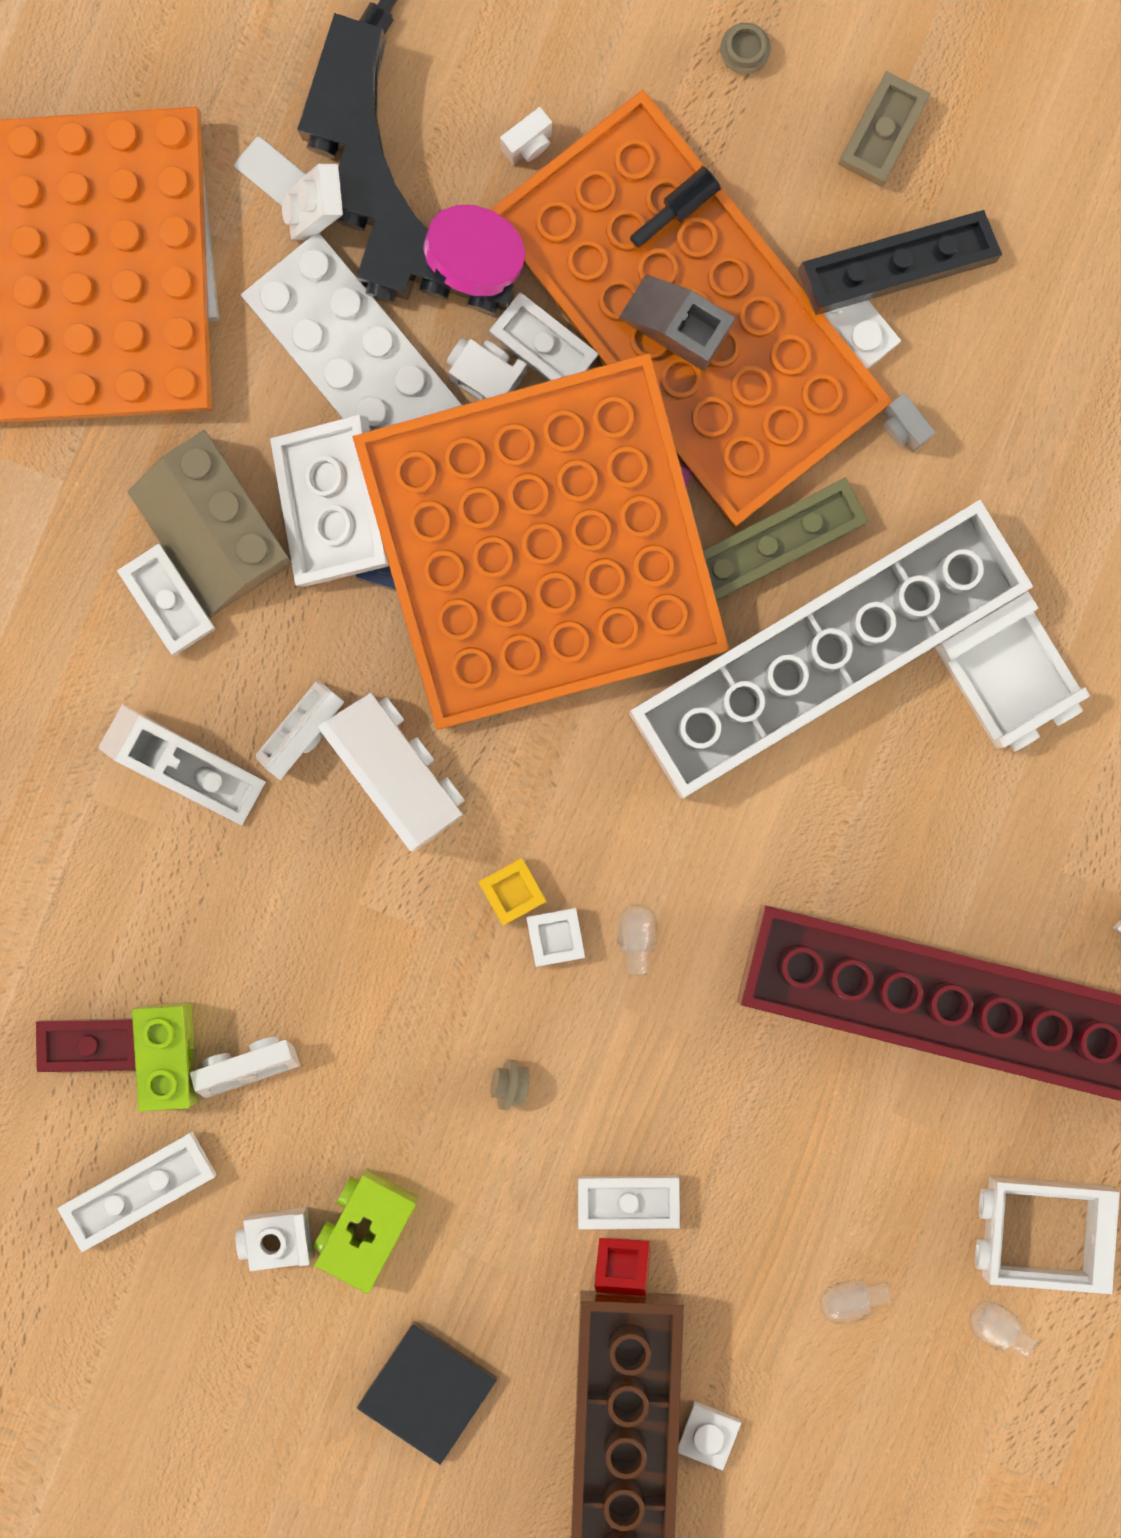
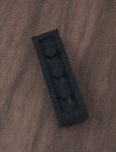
M984 210L803 261L798 268V273L815 315H819L996 263L1002 256V252Z

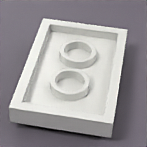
M355 415L270 438L296 586L306 587L389 566L352 438L354 435L370 431L368 417Z

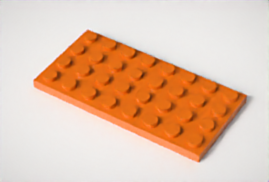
M642 89L490 210L509 221L521 236L526 252L523 264L588 346L599 354L598 358L604 365L650 353L677 456L683 465L691 471V475L731 525L736 528L884 411L893 401L823 313L815 315L807 293L722 187L720 191L715 193L681 223L676 219L672 220L640 248L632 244L630 236L665 207L663 203L664 198L697 172L701 166H704ZM646 274L690 289L735 317L731 331L705 372L619 319V316Z

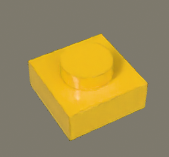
M523 858L516 860L478 882L502 926L547 902Z

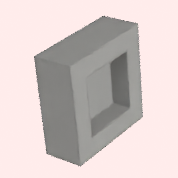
M906 393L890 403L883 412L887 418V421L884 422V427L890 437L900 447L907 444L912 452L926 443L936 433Z

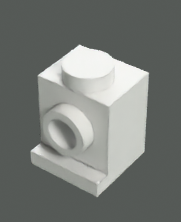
M461 338L446 362L452 366L448 372L450 381L478 400L516 390L527 374V364L518 358L512 367L507 363L510 356L487 340L481 346L472 339L467 341Z
M308 1207L247 1215L243 1220L244 1229L236 1230L235 1240L238 1259H248L249 1271L295 1265L306 1266L310 1265L314 1258ZM265 1235H276L281 1242L280 1249L277 1251L267 1250L263 1246V1237Z

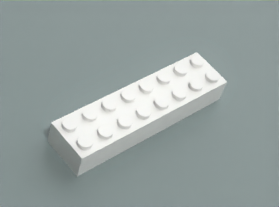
M979 500L630 710L629 715L678 796L682 799L1031 589L1033 585L982 501Z

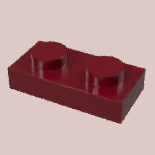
M133 1018L36 1021L37 1072L136 1070Z

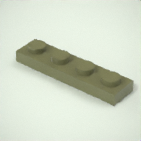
M846 477L703 550L716 601L866 525L869 521Z

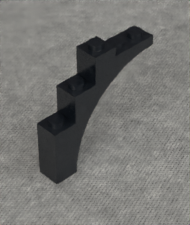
M334 13L297 130L302 140L308 142L306 148L310 151L330 158H335L337 152L343 153L338 167L343 215L336 222L361 231L365 230L366 224L373 226L357 274L358 281L367 287L365 294L372 296L374 299L393 304L396 297L408 300L413 283L418 282L421 283L419 291L427 295L448 300L449 293L467 298V306L469 308L489 315H495L497 308L505 311L514 297L513 285L506 286L503 292L493 296H473L457 291L444 283L446 277L437 269L434 273L427 264L423 245L428 229L417 219L395 185L382 147L378 124V78L386 45L383 28Z

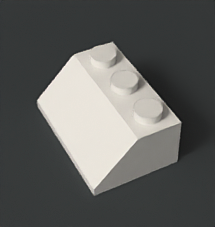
M369 693L318 726V729L410 851H417L464 815L458 806L465 800L448 777L439 782L428 768V765L435 760L419 738L415 737L409 742L398 728V725L404 721V718L386 696L381 701H378L372 693Z

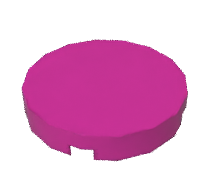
M455 205L441 210L430 222L423 245L427 264L435 273L437 269L446 277L444 283L457 291L473 296H493L503 292L506 286L511 283L513 284L523 268L526 253L521 236L509 221L492 210L476 205Z

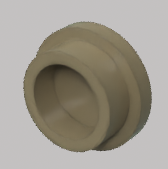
M752 23L736 24L729 28L722 38L720 46L722 60L729 69L736 73L751 74L757 72L766 64L769 58L770 41L765 31L759 26Z
M507 1059L503 1068H496L492 1076L491 1097L497 1098L498 1108L508 1111L512 1106L521 1108L527 1097L530 1079L529 1069L518 1066L516 1060Z

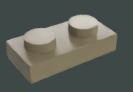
M886 71L838 164L883 187L930 93Z

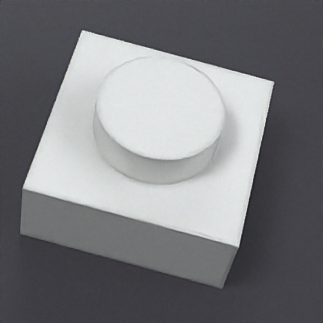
M538 107L500 137L501 151L513 166L523 158L527 162L534 160L550 145L548 139L552 136V121L541 107Z
M576 908L526 917L535 967L585 958Z
M693 1401L679 1435L678 1453L723 1471L741 1425L740 1419Z

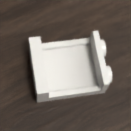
M1029 591L934 647L994 747L1000 749L1010 745L1014 752L1038 739L1040 735L1036 728L1051 719L1059 726L1080 714L1083 709L1079 703L1090 697L1086 687L1080 688L1035 615L1034 611L1039 608Z

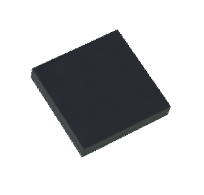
M413 1321L358 1403L357 1409L441 1465L496 1383L497 1377Z

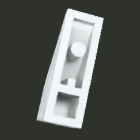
M123 704L98 747L99 750L114 761L241 826L266 783L261 778Z

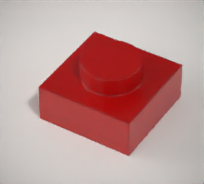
M599 1238L594 1283L596 1293L646 1296L651 1254L650 1241Z

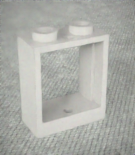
M989 1176L988 1189L982 1188L979 1196L980 1219H986L984 1239H977L976 1269L982 1270V1277L990 1285L1112 1294L1120 1192L1109 1185ZM1006 1193L1088 1200L1083 1271L1001 1265Z

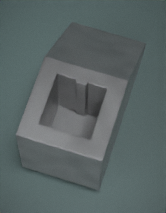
M646 274L622 311L619 319L705 372L731 331L735 317L690 289Z

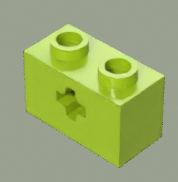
M192 1002L141 1005L132 1009L138 1112L191 1108L198 1102V1096L194 1090L189 1073L196 1070Z
M368 1169L365 1170L360 1181L350 1176L336 1202L345 1208L336 1225L326 1221L312 1247L321 1253L314 1266L369 1294L413 1212L419 1197ZM365 1217L372 1221L370 1231L375 1236L366 1234L361 1241L353 1236L356 1227L350 1221L359 1224L362 1218Z

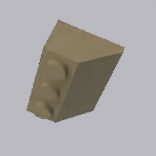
M205 429L162 456L127 491L209 617H212L292 565L291 558Z

